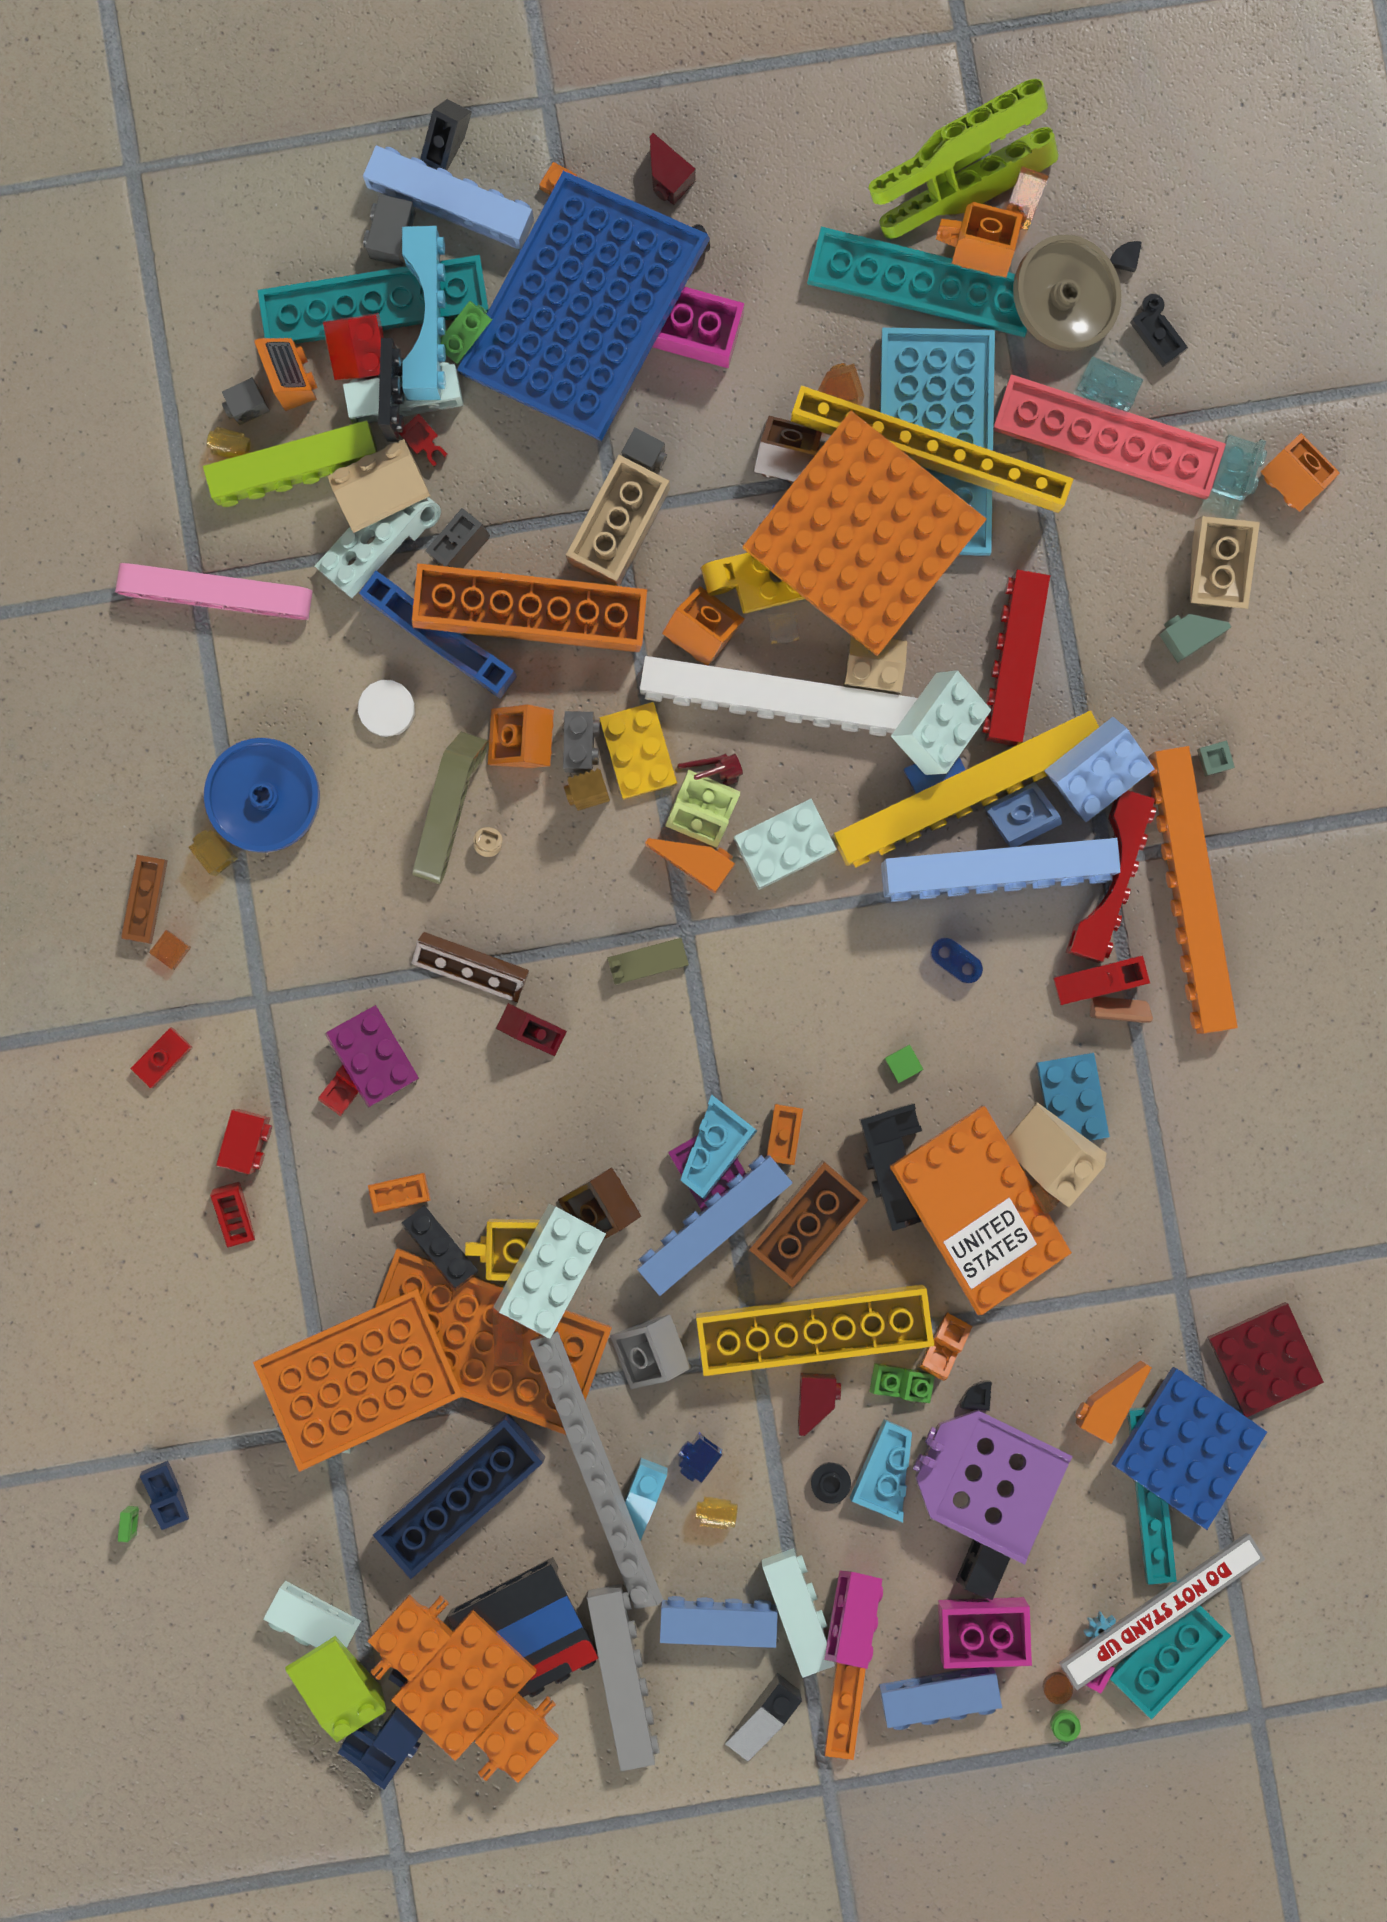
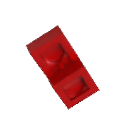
M343 1064L336 1072V1076L318 1097L321 1103L339 1116L343 1115L359 1094Z

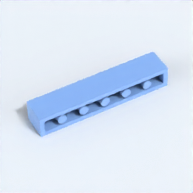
M376 145L363 174L366 186L371 190L386 196L411 201L413 206L519 250L522 249L534 222L533 211L527 203L521 200L512 201L504 198L502 193L494 189H489L488 191L482 189L470 179L464 178L460 180L455 178L445 169L437 168L436 170L428 167L425 162L418 158L412 157L409 159L401 156L397 150L391 147H385L384 149Z

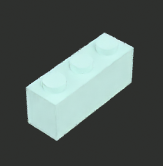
M287 1581L279 1588L263 1619L269 1622L268 1625L278 1632L286 1631L290 1633L302 1645L318 1647L336 1636L346 1648L361 1622L359 1619Z

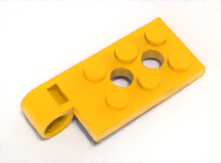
M749 553L714 560L701 566L708 595H720L736 587L743 614L805 599L784 581L774 582L770 578V570Z

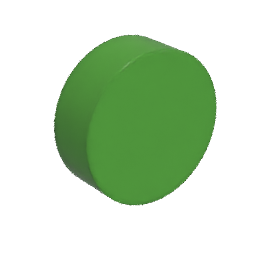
M1066 1709L1059 1710L1051 1718L1050 1727L1058 1740L1070 1742L1078 1737L1081 1725L1079 1719L1072 1711Z

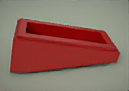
M240 1182L214 1188L210 1197L227 1248L255 1240V1234ZM231 1195H234L235 1197L233 1199L222 1201L221 1199ZM236 1205L238 1206L237 1210L225 1213L224 1209ZM237 1217L242 1218V1221L228 1224L227 1220ZM245 1227L246 1232L231 1236L230 1231Z

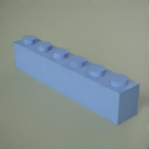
M762 1155L758 1156L748 1165L751 1168L749 1172L743 1177L740 1173L733 1177L726 1184L729 1189L722 1195L718 1192L712 1195L704 1203L707 1207L699 1214L696 1211L691 1213L683 1220L685 1226L677 1233L671 1230L660 1240L663 1243L662 1246L655 1252L652 1248L649 1249L638 1259L641 1263L638 1265L637 1270L659 1296L793 1183L770 1155H767L765 1158Z

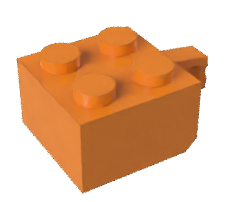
M972 202L966 206L963 221L941 219L936 240L956 247L951 264L1006 278L1015 252L1023 214Z

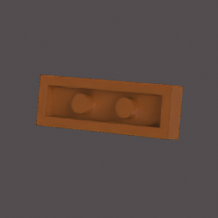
M137 855L121 939L152 944L168 860Z

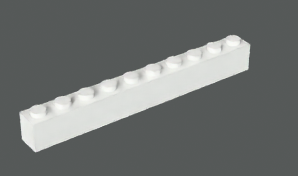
M645 656L640 685V694L645 695V699L661 702L662 698L673 699L674 704L690 706V702L701 704V708L708 710H718L719 706L729 708V712L745 715L746 711L757 712L758 717L774 719V715L785 717V721L792 723H802L803 719L813 721V725L828 728L830 724L842 725V730L858 732V728L868 729L869 734L876 736H886V732L893 733L918 699L915 697Z

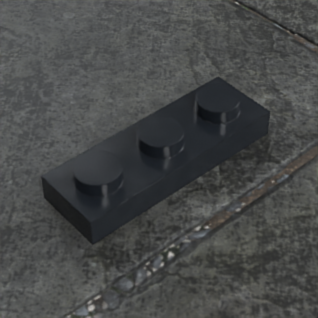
M425 1205L402 1222L404 1229L455 1291L478 1273L477 1268Z

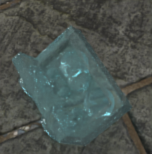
M1229 434L1225 438L1224 443L1226 445L1211 491L1242 501L1250 493L1253 494L1259 482V477H1256L1258 467H1262L1267 456V451L1264 450L1266 440L1260 439L1254 443Z

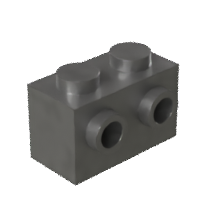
M565 711L563 769L565 773H590L594 769V765L599 764V748H594V737H599L600 720H595L593 712Z

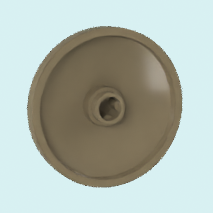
M1075 235L1052 236L1041 241L1028 251L1017 268L1013 286L1015 306L1024 326L1041 343L1061 351L1082 350L1101 340L1114 326L1121 307L1120 281L1110 259L1094 243Z

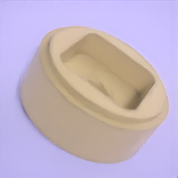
M491 827L478 830L474 836L473 845L475 851L484 857H492L498 854L502 848V836L499 831Z

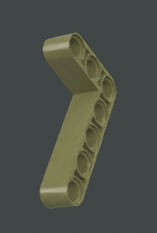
M461 731L444 751L413 868V876L437 884L442 883L450 859L470 778L484 760L488 748V740Z

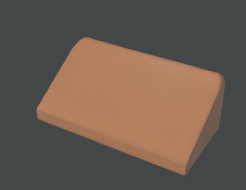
M1099 996L1091 998V1018L1151 1023L1153 1020L1149 1003L1146 1001Z

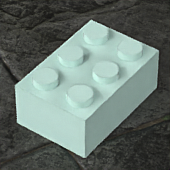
M958 670L936 673L891 737L925 775L947 774L991 709Z
M812 799L734 836V842L758 890L835 853L837 850Z

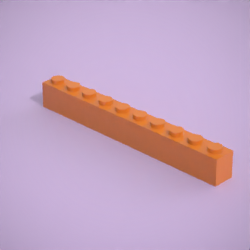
M1185 746L1155 751L1149 755V761L1155 769L1148 775L1150 777L1153 776L1154 788L1151 790V795L1155 799L1154 804L1158 805L1159 815L1156 817L1158 831L1163 834L1164 843L1161 844L1162 857L1168 863L1169 871L1166 872V882L1168 888H1172L1174 899L1171 900V911L1173 916H1177L1178 927L1175 929L1176 940L1178 944H1182L1183 956L1180 957L1182 971L1187 973L1188 984H1185V993L1188 1001L1191 1000L1193 1012H1190V1022L1192 1028L1196 1029L1197 1034L1238 1028L1190 748Z

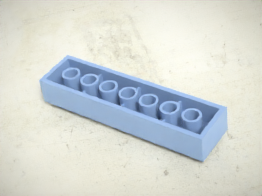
M1117 838L888 858L881 863L884 897H891V902L907 901L911 898V895L919 894L920 899H931L940 896V892H948V897L963 896L972 889H976V894H987L997 891V887H1004V891L1009 892L1022 890L1028 884H1032L1033 889H1042L1055 885V882H1061L1062 887L1078 885V883H1084V879H1089V884L1105 883L1113 880V875L1120 873Z

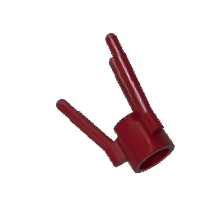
M723 754L718 757L689 761L677 765L678 769L715 764V768L694 775V779L699 780L718 774L720 780L726 779L721 783L726 786L737 783L736 777L743 775V770L736 754L730 756Z

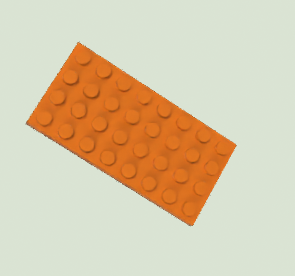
M397 1248L375 1307L417 1289L463 1395L462 1397L566 1435L530 1343L532 1339L542 1335L493 1308L504 1287L473 1276L455 1291L429 1259ZM565 1310L554 1332L558 1331L586 1401L612 1327Z

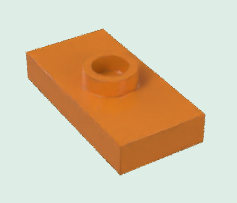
M425 1172L368 1185L373 1213L431 1201Z

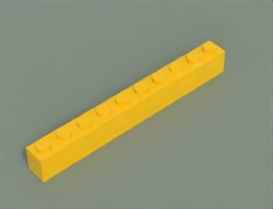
M802 385L800 387L791 414V422L832 435L849 412L853 411L922 467L1059 513L1065 506L1074 480L1071 477Z
M1090 710L835 832L832 837L846 866L854 864L855 868L871 861L870 855L878 851L881 856L895 850V843L905 839L906 844L920 838L922 836L920 831L928 827L932 831L945 826L947 824L945 819L956 815L957 819L972 813L971 807L980 802L983 807L997 801V794L1007 790L1008 794L1022 789L1024 787L1022 782L1030 778L1037 782L1047 777L1045 769L1098 729L1099 726Z

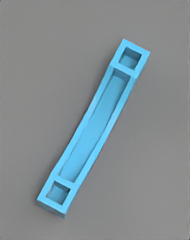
M437 226L402 227V254L407 268L416 277L423 289L425 300L424 322L419 338L411 352L402 361V389L407 401L441 400V389L446 388L445 372L441 371V362L446 360L445 345L441 344V335H445L446 332L445 319L441 317V308H445V292L440 290V282L445 281V266L440 264V255H445L444 237H439Z

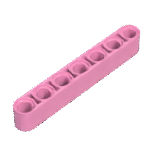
M129 563L119 564L115 590L120 595L298 620H309L313 593L312 590L299 586Z

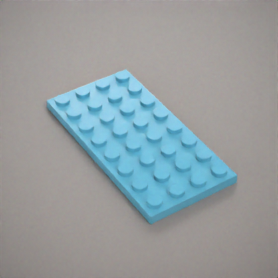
M882 328L880 412L993 451L995 330ZM923 467L987 519L959 555L990 556L992 548V490Z

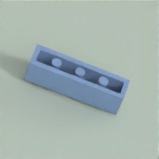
M671 1596L668 1597V1600H663L661 1605L660 1643L776 1648L777 1606L771 1604V1601L755 1600L754 1604L743 1603L740 1599H726L725 1602H714L712 1598L701 1597L697 1598L696 1601H685L683 1597Z
M993 1667L968 1668L879 1684L887 1728L893 1727L895 1730H903L909 1728L910 1724L920 1722L923 1725H931L937 1723L938 1719L949 1717L952 1720H960L966 1718L967 1714L977 1712L981 1715H988L994 1713L995 1709L1002 1708L997 1675Z

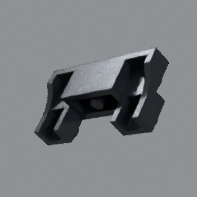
M915 1103L859 1119L868 1152L863 1154L867 1170L873 1169L876 1179L871 1182L873 1192L876 1198L881 1197L892 1231L922 1222L890 1168V1165L906 1156L901 1137L922 1131L916 1115Z

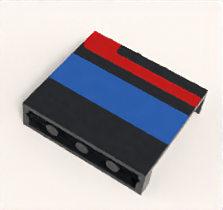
M554 1557L451 1609L448 1615V1620L454 1630L474 1610L537 1669L534 1676L518 1692L522 1697L527 1695L534 1697L545 1690L544 1686L555 1682V1684L564 1682L571 1676V1672L579 1668L582 1671L587 1670L595 1665L596 1659L599 1658L597 1647L594 1648L557 1574L558 1565Z

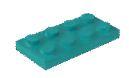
M1199 1605L1124 1657L1115 1667L1109 1679L1152 1720L1223 1646L1231 1635Z

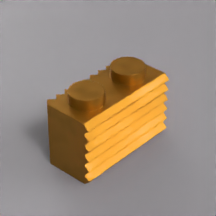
M598 768L595 771L591 770L590 773L585 772L584 775L580 773L579 776L574 775L573 778L569 776L567 779L568 785L563 786L570 806L575 805L578 811L610 801L601 770Z

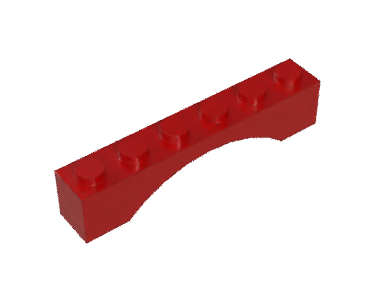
M1127 790L1113 801L1108 820L1112 827L1114 838H1117L1120 873L1113 875L1108 891L1099 905L1085 919L1074 925L1065 953L1096 963L1104 962V958H1109L1113 949V942H1110L1113 931L1117 932L1122 920V915H1119L1121 905L1127 903L1131 889L1127 888L1130 877H1135L1139 867V861H1136L1139 850L1142 851L1147 842L1148 835L1144 834L1147 823H1152L1156 813V807H1153L1154 798Z

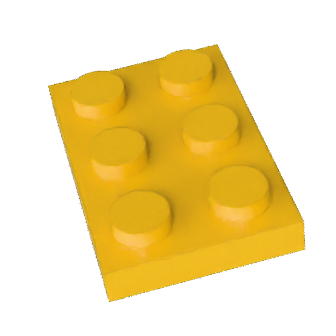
M654 702L599 717L623 800L677 785Z

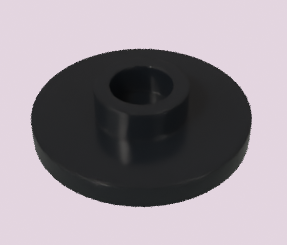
M827 1462L821 1464L812 1474V1491L824 1503H838L850 1491V1475L838 1463Z

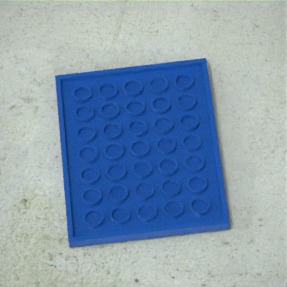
M563 171L487 312L492 321L464 355L457 371L473 381L602 441L710 240L708 234Z

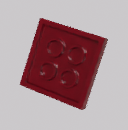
M1286 1302L1207 1337L1239 1409L1246 1417L1324 1383L1291 1308Z

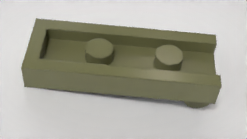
M682 938L607 957L615 985L689 965Z

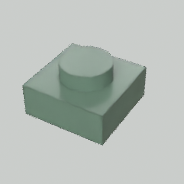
M1227 740L1197 749L1205 777L1235 768Z

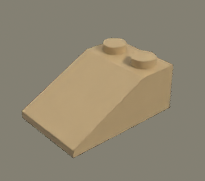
M1206 516L1195 520L1191 556L1190 603L1248 609L1260 522Z
M1038 1102L1006 1139L1008 1146L1024 1169L1048 1193L1067 1207H1070L1105 1167L1106 1152Z

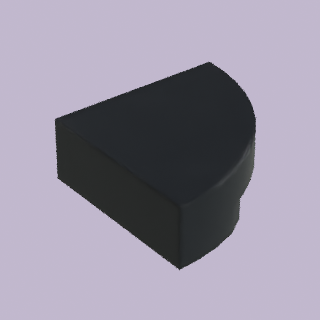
M1127 242L1118 247L1110 258L1114 268L1135 272L1142 242Z
M990 1380L980 1381L969 1387L961 1399L960 1408L990 1411L992 1382Z

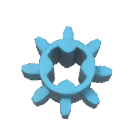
M1099 1611L1098 1617L1093 1619L1087 1618L1090 1623L1089 1629L1083 1631L1086 1636L1092 1637L1091 1641L1101 1634V1632L1098 1633L1099 1629H1108L1115 1624L1116 1619L1113 1615L1106 1619L1101 1611Z

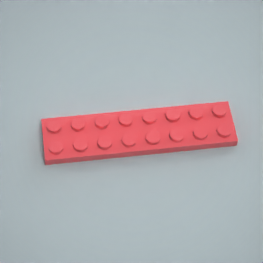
M1012 374L1009 377L993 426V431L1205 500L1210 495L1226 445L1207 437Z

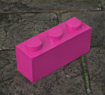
M839 1571L824 1660L868 1669V1664L873 1657V1634L878 1627V1604L883 1597L882 1578L851 1571Z

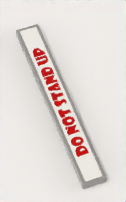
M1245 1533L1060 1661L1059 1664L1072 1686L1076 1690L1080 1689L1264 1561L1265 1558L1251 1535Z

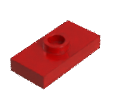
M170 1027L130 1069L149 1088H154L191 1050L192 1046L174 1028Z

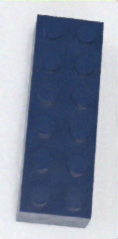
M506 1414L378 1526L373 1536L405 1574L412 1579L543 1464L545 1455L510 1414Z

